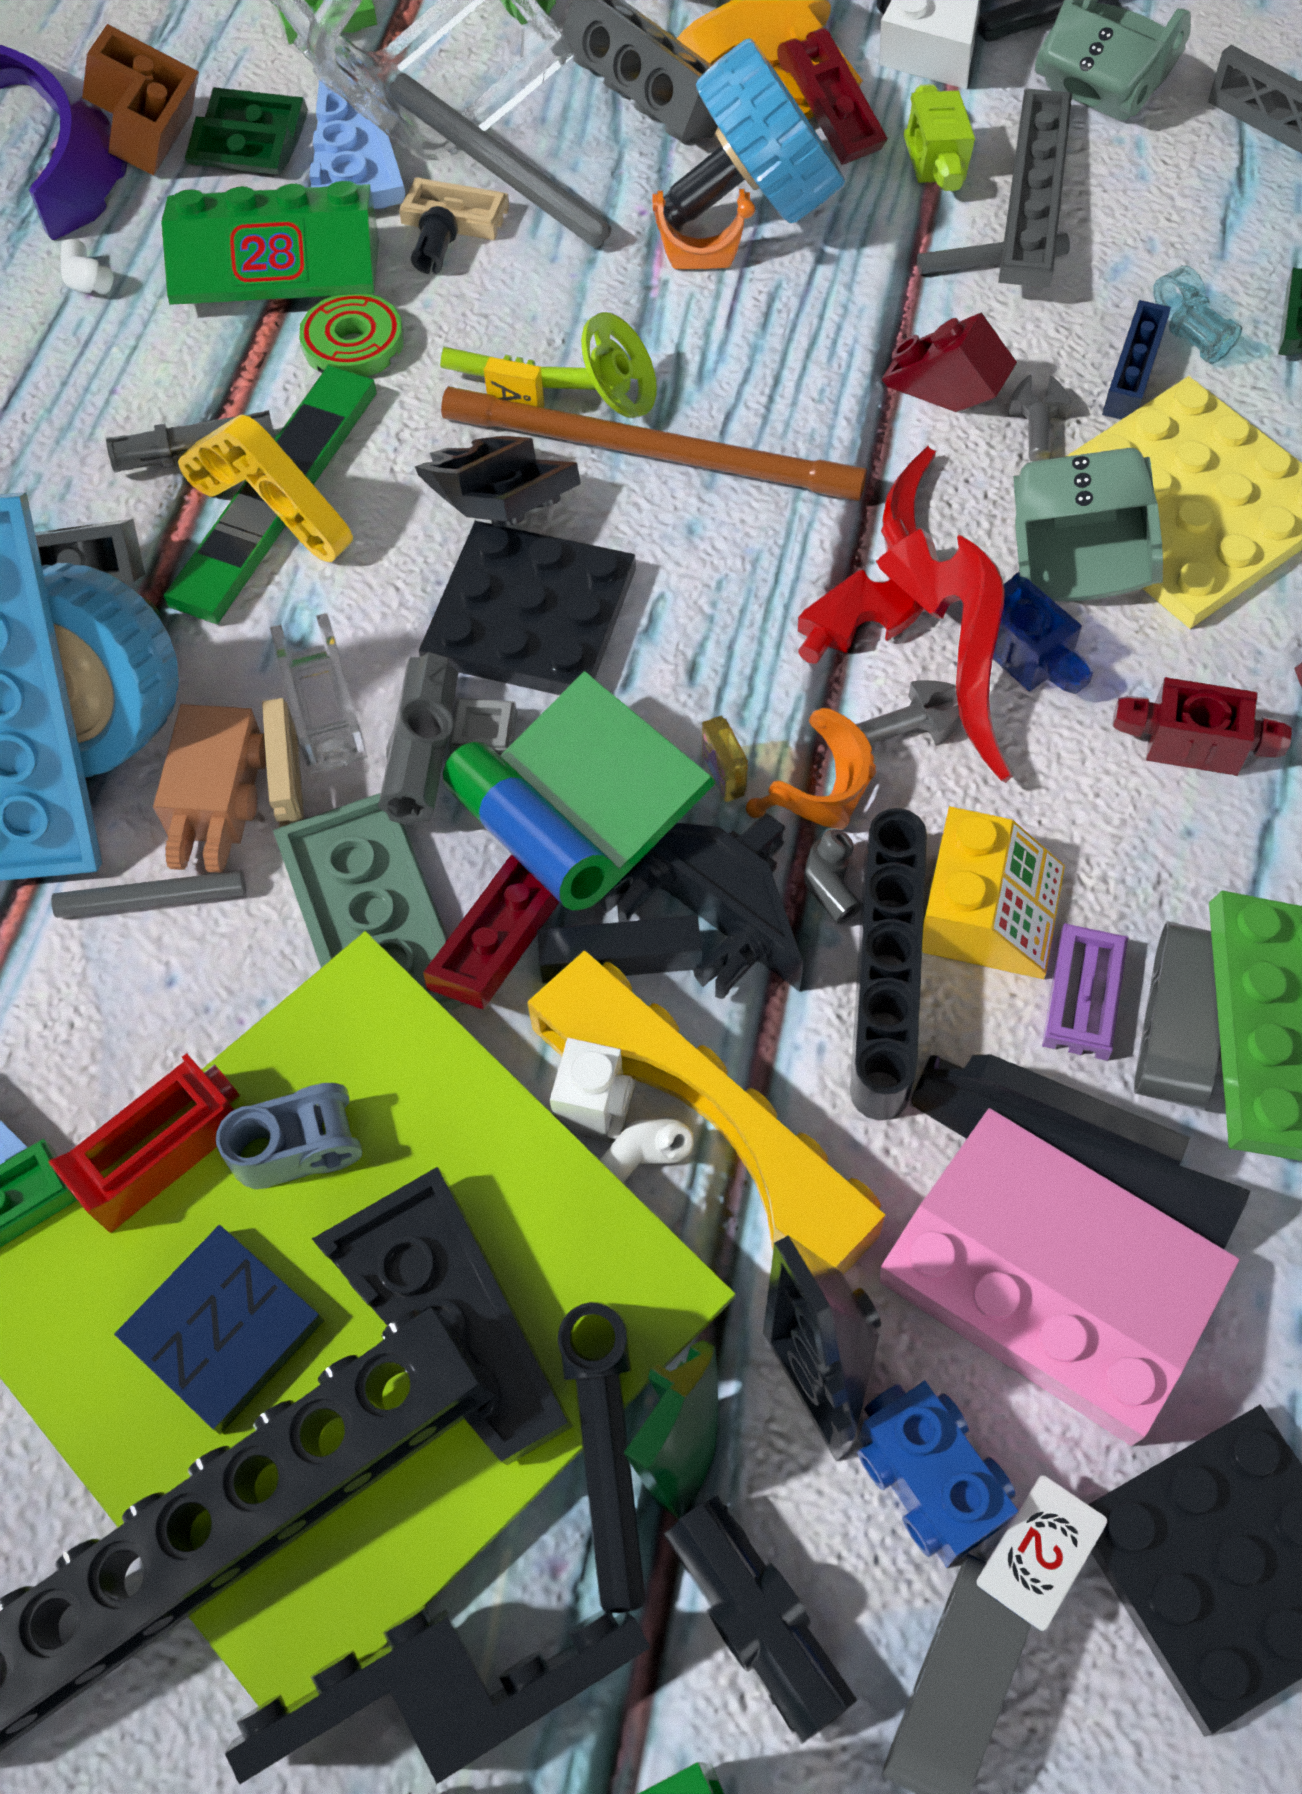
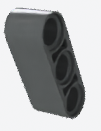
M1166 921L1158 942L1135 1073L1134 1093L1204 1110L1213 1090L1220 1052L1211 931Z
M969 1553L966 1555L957 1574L882 1770L883 1777L915 1794H970L1032 1626L977 1586L976 1581L987 1562Z

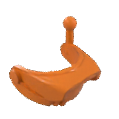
M739 189V196L737 198L738 212L728 228L718 235L701 239L684 236L675 230L666 220L663 212L665 206L663 190L657 191V194H652L656 224L661 234L667 258L673 268L717 269L728 268L732 265L741 241L744 218H750L755 213V205L750 201V192H745V189Z
M821 708L812 712L809 722L825 739L835 759L836 780L832 793L829 796H814L783 781H774L768 789L769 795L761 799L752 798L747 802L745 808L750 817L761 818L767 809L778 805L824 827L844 830L848 826L853 811L867 785L876 774V765L873 763L874 756L871 754L872 746L865 734L850 719L832 709Z

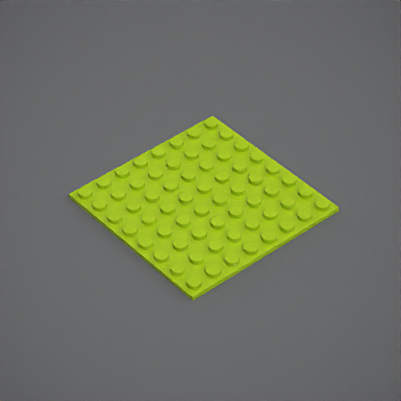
M366 931L201 1069L205 1072L215 1064L240 1094V1097L230 1104L234 1110L291 1095L311 1085L321 1083L344 1085L349 1094V1104L345 1107L351 1137L359 1140L362 1148V1156L357 1162L337 1171L312 1174L273 1185L269 1188L253 1189L244 1186L235 1178L217 1147L112 1233H109L89 1215L77 1200L0 1248V1379L115 1525L120 1527L124 1524L122 1515L133 1504L154 1493H168L190 1477L188 1474L189 1467L201 1456L218 1447L229 1446L231 1448L255 1431L253 1423L266 1410L287 1400L298 1401L320 1385L318 1377L330 1365L350 1355L360 1357L383 1341L381 1335L387 1325L365 1303L349 1284L347 1278L325 1256L312 1238L436 1167L445 1174L573 1427L507 1466L495 1456L467 1421L463 1419L190 1615L189 1619L258 1706L280 1694L286 1706H289L316 1689L311 1680V1675L328 1663L352 1650L355 1651L359 1661H362L387 1646L388 1642L383 1634L387 1628L424 1606L427 1607L583 1451L575 1379L564 1380L562 1356L558 1345L559 1327L564 1317L572 1309L587 1302H602L615 1308L624 1319L627 1327L631 1365L630 1372L620 1373L625 1409L650 1384L648 1379L650 1368L657 1364L666 1368L736 1298V1294ZM195 1101L189 1102L105 1169L102 1175L106 1177L197 1105ZM323 1122V1123H322V1129H323V1133H324V1135H325V1134H326V1128H325V1124H324V1122ZM260 1138L249 1142L243 1149L241 1157L251 1158L261 1154L268 1147L270 1139ZM219 1224L324 1319V1322L221 1434H218L114 1335ZM589 1314L581 1317L576 1322L572 1332V1340L577 1351L583 1356L600 1358L608 1354L614 1347L615 1332L613 1326L606 1318L596 1314ZM407 1372L393 1376L385 1385L382 1400L386 1410L399 1406L406 1399L410 1390V1378ZM341 1417L327 1423L320 1434L319 1448L323 1456L333 1453L343 1441L345 1427ZM275 1463L265 1467L257 1477L255 1494L259 1503L267 1500L277 1487L279 1475ZM208 1510L199 1514L191 1527L190 1539L195 1550L207 1541L211 1532L212 1521Z

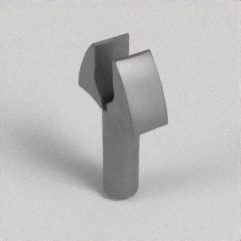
M1032 375L1024 378L1012 394L1008 416H1025L1028 419V456L1031 462L1050 459V419H1067L1071 405L1070 397L1064 387L1053 376H1050L1046 397L1043 402H1039L1038 397L1031 392Z
M933 680L912 681L908 694L911 700L910 706L857 723L856 725L865 734L870 744L918 728L928 731L935 745H939L955 732L962 721L959 716L958 705L943 711L931 707L953 701L956 685Z

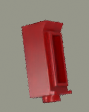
M186 1053L181 1057L184 1062L71 1151L48 1162L86 1212L109 1233H112L217 1148L216 1132L221 1121L230 1112L234 1111L230 1104L238 1099L240 1094L215 1064L203 1072ZM195 1101L197 1105L106 1177L102 1175L105 1169L189 1102Z

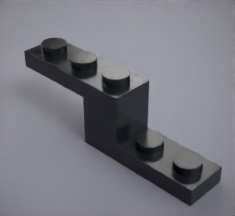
M424 1606L387 1628L383 1634L388 1645L369 1657L359 1661L355 1651L352 1650L311 1675V1680L316 1689L289 1706H286L280 1694L241 1717L236 1722L241 1735L232 1740L224 1754L240 1785L391 1692L436 1784H438L651 1647L636 1619L630 1613H621L614 1618L610 1609L606 1608L585 1619L570 1630L568 1634L573 1644L545 1661L541 1651H538L509 1667L499 1676L504 1688L490 1695L447 1609L431 1618Z

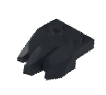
M496 436L475 439L471 442L472 446L469 448H444L431 452L430 456L433 462H426L415 466L418 476L464 516L491 520L492 525L496 527L520 523L525 519L524 513L534 508L547 507L558 503L561 500L560 495L581 484L577 462L536 459L533 439L528 437Z

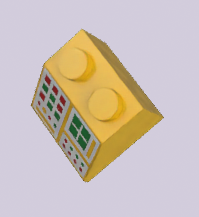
M949 806L923 920L922 953L1044 980L1065 865L1013 819Z

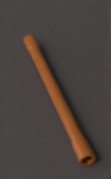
M450 386L445 389L442 397L441 414L443 419L483 427L497 426L803 487L814 493L859 502L861 501L866 482L867 468L821 459L812 461L502 400L491 394Z

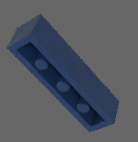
M1142 300L1138 301L1102 413L1103 416L1122 420L1140 408L1171 307Z

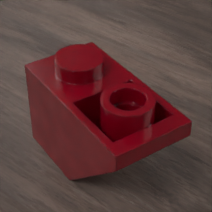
M981 312L962 321H959L957 318L950 319L938 327L935 332L919 338L918 335H912L905 339L893 351L892 357L894 360L881 380L888 388L953 412H958L996 398L1017 361Z

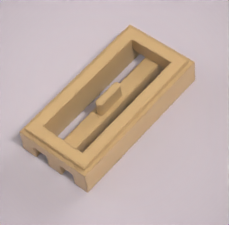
M415 177L399 209L401 224L419 227L420 217L425 211L434 206H441L454 214L458 225L457 234L495 241L498 234L497 227H501L504 221L503 214H507L510 207L508 193Z
M283 698L262 701L269 803L271 808H274V816L276 821L279 822V828L305 819L298 733L288 703L284 702Z

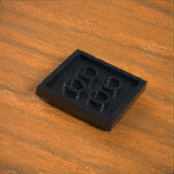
M475 520L420 645L419 655L421 657L430 652L449 658L450 665L462 674L561 695L584 671L592 678H596L636 570V556L628 552L510 527H496L491 523Z
M1260 1404L1088 1504L1107 1519V1524L1092 1548L1091 1554L1204 1737L1216 1733L1302 1679V1464Z

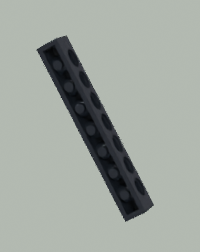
M429 1307L424 1312L414 1310L398 1317L383 1330L381 1335L383 1341L360 1357L350 1355L330 1365L318 1377L320 1385L298 1401L287 1400L266 1410L253 1423L255 1429L253 1433L231 1448L229 1446L218 1447L201 1456L189 1467L188 1474L190 1477L168 1493H154L133 1504L122 1515L124 1524L103 1539L87 1540L65 1552L55 1563L57 1571L35 1587H21L0 1598V1656L3 1654L7 1664L6 1677L0 1687V1752L496 1396L451 1322L432 1307ZM407 1372L410 1378V1390L406 1399L399 1406L386 1410L382 1400L385 1385L393 1376ZM341 1417L345 1427L343 1441L333 1453L323 1456L319 1448L320 1434L327 1423ZM275 1463L279 1475L277 1487L267 1500L259 1503L255 1494L257 1477L265 1467ZM208 1510L212 1521L211 1532L207 1541L195 1550L190 1539L191 1527L197 1516L203 1511ZM140 1557L144 1566V1578L137 1592L129 1597L125 1589L126 1572L132 1562ZM72 1606L76 1615L75 1629L69 1640L63 1644L59 1637V1623L66 1609Z

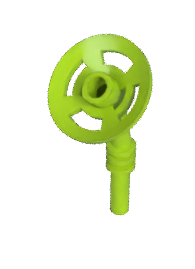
M598 313L589 318L584 325L581 347L586 368L540 366L543 388L597 390L602 399L614 411L624 417L639 418L647 414L653 408L656 400V375L645 345L626 321L612 313ZM594 334L596 347L592 350L590 356V342ZM610 335H612L621 343V345L628 353L630 359L628 358L624 350L620 347V345L617 344L614 340L610 339ZM444 347L441 354L440 367L484 377V368L491 356ZM506 354L503 358L504 360L513 361L512 355ZM517 357L514 362L524 363V359ZM529 359L526 363L536 366L535 360ZM631 379L638 380V394L634 403L626 395L630 389Z

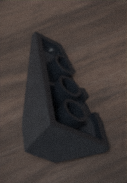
M787 1235L774 1242L763 1334L835 1461H838L849 1455L855 1438L880 1336L876 1329L881 1327V1320L874 1304L862 1288L859 1287L852 1291L841 1271Z

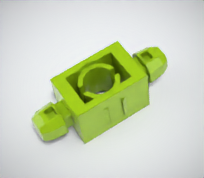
M920 84L915 92L911 93L910 100L912 105L907 129H904L903 134L917 182H936L944 191H957L966 180L975 142V136L960 91H940L933 84Z

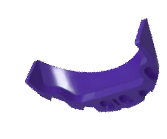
M0 45V89L17 84L30 86L43 97L60 117L59 136L52 157L45 169L29 188L45 233L51 240H56L95 221L107 208L105 198L116 181L125 176L128 162L108 153L113 114L82 98L84 80L15 49Z

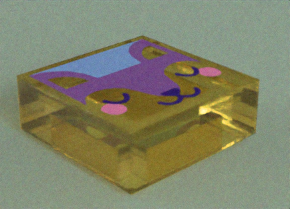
M721 715L702 722V758L715 780L725 803L745 796V791H747L748 760L727 719H724Z

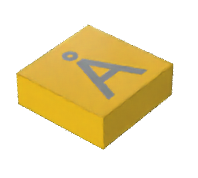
M489 357L484 368L487 394L494 395L502 400L545 407L540 366Z

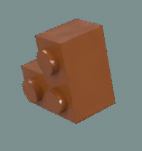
M109 24L105 26L87 53L82 98L113 114L108 153L154 176L192 115L199 71Z

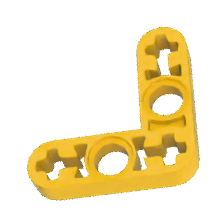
M238 415L198 440L178 460L179 468L187 481L195 489L209 497L216 496L246 479L299 541L320 560L333 562L353 541L350 528L271 435L249 416Z

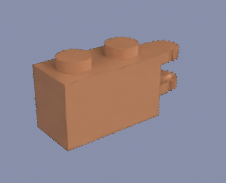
M180 704L153 805L168 836L165 847V862H167L169 869L185 870L188 866L194 841H206L203 851L205 869L207 872H224L232 843L241 844L246 821L254 819L258 801L255 781L258 769L266 768L264 733H261L252 708Z

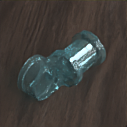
M1181 265L1156 280L1153 287L1155 303L1171 307L1168 317L1171 320L1169 331L1180 339L1185 337L1200 350V357L1209 364L1217 363L1226 357L1239 341L1242 334V326L1233 319L1226 320L1211 308V301L1206 296L1205 286L1200 275L1193 268ZM1175 285L1179 288L1183 300L1179 297Z

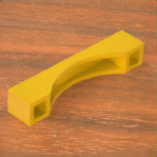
M584 950L527 1001L532 1030L561 1057L563 1056L568 1038L621 1049L623 1075L631 1076L632 1079H636L638 1082L646 1083L680 1099L707 1119L736 1150L755 1182L767 1216L772 1249L774 1248V1242L789 1235L844 1275L880 1237L886 1214L880 1210L881 1204L876 1195L858 1179L850 1178L847 1181L827 1164L829 1160L825 1151L814 1139L802 1132L794 1135L778 1121L775 1108L760 1092L753 1088H748L744 1091L728 1077L726 1066L711 1049L704 1045H699L695 1048L679 1034V1027L676 1021L663 1007L656 1003L648 1006L632 992L629 980L616 966L609 962L601 965Z

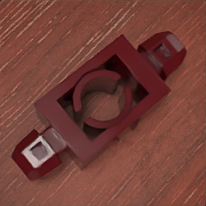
M1164 677L1155 703L1149 702L1148 697L1125 696L1118 698L1112 724L1120 732L1141 737L1142 733L1149 734L1146 761L1238 776L1250 751H1253L1254 756L1277 758L1286 755L1290 747L1292 727L1282 721L1263 716L1260 720L1255 719L1258 692Z

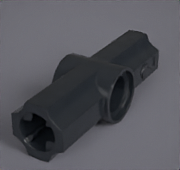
M717 1495L706 1502H702L681 1517L665 1533V1539L710 1607L707 1609V1613L723 1641L746 1672L752 1669L792 1734H795L802 1745L857 1702V1698L808 1628L811 1624L809 1616L791 1586L772 1563L764 1564L749 1542V1538Z

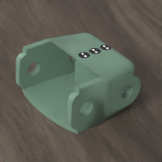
M1064 0L1056 22L1037 55L1035 63L1036 74L1045 77V82L1052 91L1072 93V100L1114 119L1123 121L1131 116H1135L1151 94L1165 81L1186 49V43L1191 33V12L1183 8H1177L1164 27L1141 14L1117 6L1097 3L1098 0Z
M1122 448L1032 461L1024 465L1019 475L1013 476L1016 506L1015 528L1023 600L1032 599L1055 602L1093 600L1117 596L1156 583H1163L1162 538L1150 457H1143L1142 453L1135 448Z

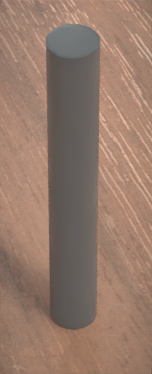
M1057 234L1055 256L1068 254L1070 251L1068 234ZM1003 242L919 253L917 255V270L919 275L1001 264Z
M238 870L53 893L51 905L54 916L62 918L245 895L246 883L243 871Z

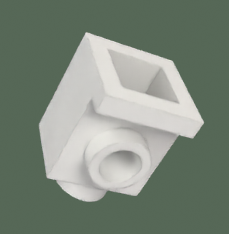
M572 1038L567 1039L551 1093L550 1104L552 1114L573 1135L614 1143L624 1131L636 1088V1079L623 1075L621 1049Z

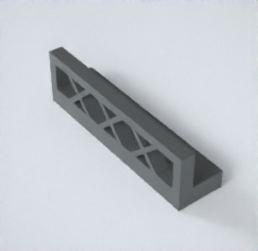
M1233 45L1228 46L1222 51L1208 103L1302 154V82Z

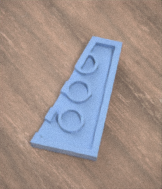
M367 65L320 73L316 106L318 122L317 130H314L313 136L314 162L311 163L309 176L311 187H327L338 181H351L356 185L370 184L374 209H384L391 205L403 203L406 197L404 184Z

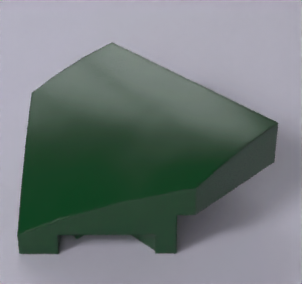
M705 1340L690 1346L686 1363L681 1361L677 1368L671 1372L658 1364L650 1368L648 1379L660 1401L624 1451L626 1458L657 1505L678 1519L686 1514L696 1498L716 1451L718 1424L715 1346Z

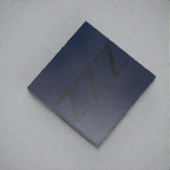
M219 1224L114 1335L218 1434H221L324 1322V1319Z

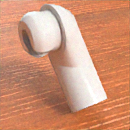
M77 239L63 241L61 244V275L66 286L83 293H90L92 290L102 295L108 293L114 279L112 270L107 266L98 265V261L95 259L87 258V249L83 242Z
M674 1119L636 1120L624 1129L599 1160L624 1184L639 1165L674 1163L687 1157L694 1147L693 1132L687 1125Z

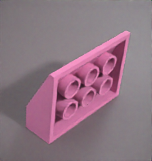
M988 1108L920 1204L883 1262L879 1283L1128 1445L1133 1446L1147 1435L1183 1372L1240 1259Z

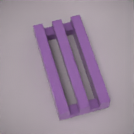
M1064 923L1059 937L1042 1047L1055 1049L1057 1044L1069 1046V1053L1081 1055L1083 1050L1095 1052L1094 1058L1108 1061L1113 1050L1128 936ZM1078 942L1085 945L1072 1029L1061 1027L1074 943ZM1099 947L1110 949L1099 1029L1098 1034L1086 1032L1098 951Z

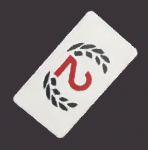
M1040 1476L976 1581L977 1586L1038 1630L1045 1631L1107 1524L1106 1517L1048 1477Z

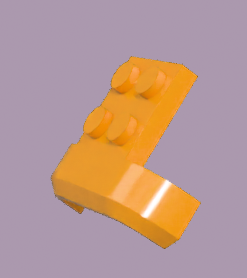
M731 0L695 20L677 37V40L713 65L745 39H753L809 120L814 117V114L792 74L782 69L778 60L777 50L779 44L792 38L802 41L806 39V35L809 32L823 28L830 16L831 5L828 0ZM839 49L851 73L853 74L856 82L860 87L863 80ZM812 61L813 65L819 64V62Z

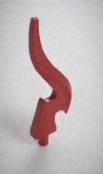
M929 446L908 464L897 477L887 494L882 517L883 525L892 519H900L909 535L917 530L914 514L915 495L923 475L936 455V451ZM885 540V547L887 552L890 548ZM864 569L858 570L803 610L799 615L797 632L807 636L798 650L799 655L806 662L816 664L828 647L847 653L856 629L866 621H874L883 625L886 629L885 640L888 641L913 624L924 608L893 580L875 582L869 579Z
M892 519L881 528V533L890 549L876 560L880 570L937 619L944 618L948 607L952 603L960 600L963 602L956 676L959 716L969 740L982 760L1001 781L1006 783L1013 775L999 748L994 733L989 702L992 660L1005 595L1003 579L999 568L989 555L961 535L957 536L959 548L956 554L947 561L939 562L931 535L922 528L909 535L902 520Z

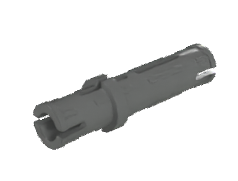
M269 410L246 415L257 421L275 440ZM235 417L167 428L165 423L154 425L153 431L127 436L107 437L106 446L114 473L149 465L163 464L164 468L176 467L175 462L198 440Z

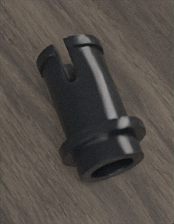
M434 206L425 211L418 223L421 233L410 259L412 265L418 271L425 274H430L433 260L435 261L432 267L433 274L441 271L448 244L456 239L458 233V225L454 214L441 206Z

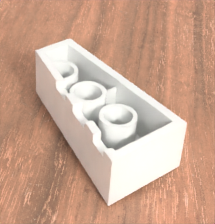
M891 0L881 19L879 65L967 89L981 0Z

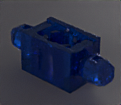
M1016 573L1010 580L1004 583V607L993 660L1029 692L1049 678L1052 683L1063 691L1077 694L1087 687L1094 673L1090 663L1078 651H1075L1082 625L1026 577H1020V573Z

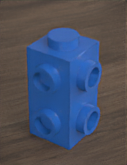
M925 1380L908 1392H905L901 1384H896L878 1395L864 1408L869 1418L863 1422L858 1436L859 1441L863 1445L857 1451L858 1457L873 1482L883 1491L891 1486L907 1509L908 1513L902 1516L903 1523L909 1535L924 1555L931 1557L937 1553L946 1568H948L1007 1526L1019 1512L1011 1501L1016 1496V1493L1008 1476L991 1457H987L984 1460L980 1458L965 1437V1434L969 1432V1427L962 1412L948 1395L941 1393L936 1396Z

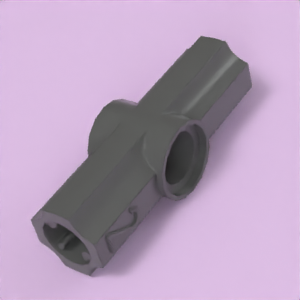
M430 652L421 657H410L407 663L394 729L386 746L387 764L378 808L388 815L390 821L408 826L420 821H430L433 815L445 747L454 727L451 713L459 671L450 665L449 658Z

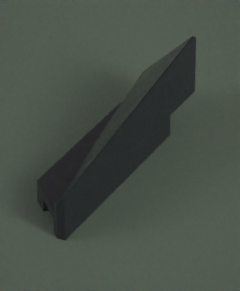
M992 1054L972 1055L965 1068L941 1059L938 1055H930L912 1095L911 1103L913 1107L966 1139L988 1108L1224 1250L1250 1194V1190L1180 1166L1190 1137Z

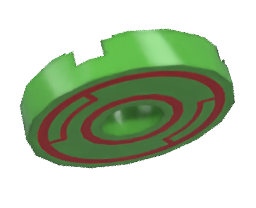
M372 294L335 295L322 300L308 310L300 323L299 340L307 362L315 370L318 371V367L325 370L327 365L368 377L382 372L391 365L390 358L395 355L396 351L399 356L404 347V330L402 319L394 305L380 296ZM348 334H362L360 337L355 339H342L344 336Z

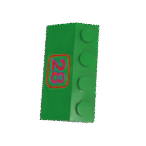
M338 181L327 187L305 188L300 184H286L273 190L255 191L252 188L241 186L219 193H202L199 190L188 189L180 191L175 195L167 196L161 224L169 305L373 294L375 292L379 236L370 184L356 185L351 181Z

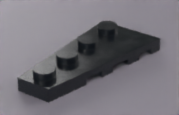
M438 1167L312 1238L325 1256L347 1278L353 1289L387 1326L398 1317L410 1311L420 1310L424 1312L429 1307L435 1309L451 1322L496 1395L467 1416L465 1420L502 1463L508 1466L573 1427L445 1174Z

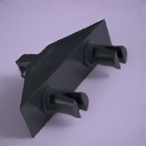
M765 813L742 835H739L734 830L728 834L722 828L715 826L676 823L598 901L606 913L617 906L618 921L627 922L651 895L660 888L666 890L724 934L727 938L693 970L695 978L702 987L717 977L715 979V997L719 999H724L730 992L729 990L756 962L765 965L800 992L803 961L772 874L777 868V862L772 858L784 845L783 831L785 830V825L768 813Z

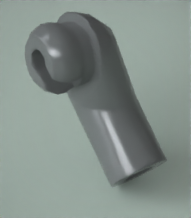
M829 830L823 834L821 839L815 841L811 847L803 877L806 887L839 925L851 920L860 911L862 904L843 883L849 863L848 858L854 850L853 842L843 831Z

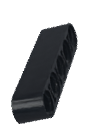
M902 808L887 809L878 813L872 820L863 868L850 1095L857 1111L867 1118L878 1121L890 1120L900 1115L907 1107L917 1071L927 832L925 824L919 816L910 810ZM894 845L901 847L905 851L895 852L887 849L885 846ZM892 899L904 906L893 908L884 905L880 901ZM891 955L902 963L899 965H887L877 960L876 957ZM882 1012L889 1013L898 1018L900 1023L884 1025L873 1019L872 1015ZM874 1072L887 1073L894 1077L898 1084L893 1087L884 1088L875 1085L867 1076Z

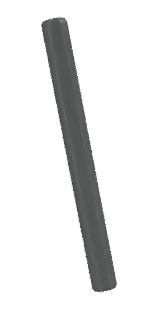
M406 73L396 75L394 82L389 85V94L396 102L593 248L603 246L605 240L610 237L612 230L604 218Z

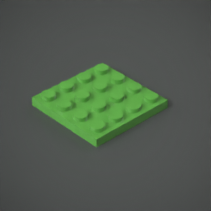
M1222 890L1209 902L1229 1149L1302 1161V906Z

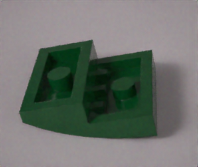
M213 87L205 117H195L185 154L187 164L280 175L290 161L303 130L308 112L304 98Z

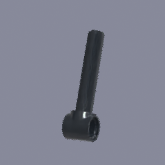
M587 1302L575 1307L564 1317L559 1327L558 1345L562 1356L564 1380L575 1379L600 1606L602 1610L609 1608L611 1613H626L643 1607L646 1600L631 1465L624 1454L628 1447L620 1373L631 1371L627 1327L620 1313L612 1306L602 1302ZM585 1315H600L606 1318L613 1326L615 1332L614 1347L603 1357H585L577 1351L573 1344V1328L576 1322Z

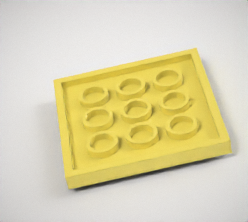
M1187 376L1067 455L1073 456L1122 448H1135L1142 453L1143 457H1150L1162 538L1163 583H1156L1142 589L1189 629H1192L1302 550V463L1190 376Z

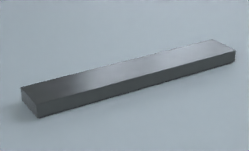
M1024 89L998 283L1044 288L1051 287L1072 93Z

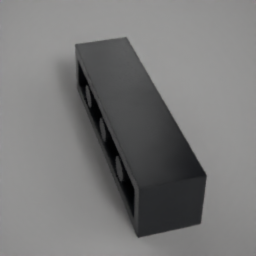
M698 915L537 929L542 983H549L584 950L601 965L605 962L613 964L625 976L694 970L698 964L702 963Z

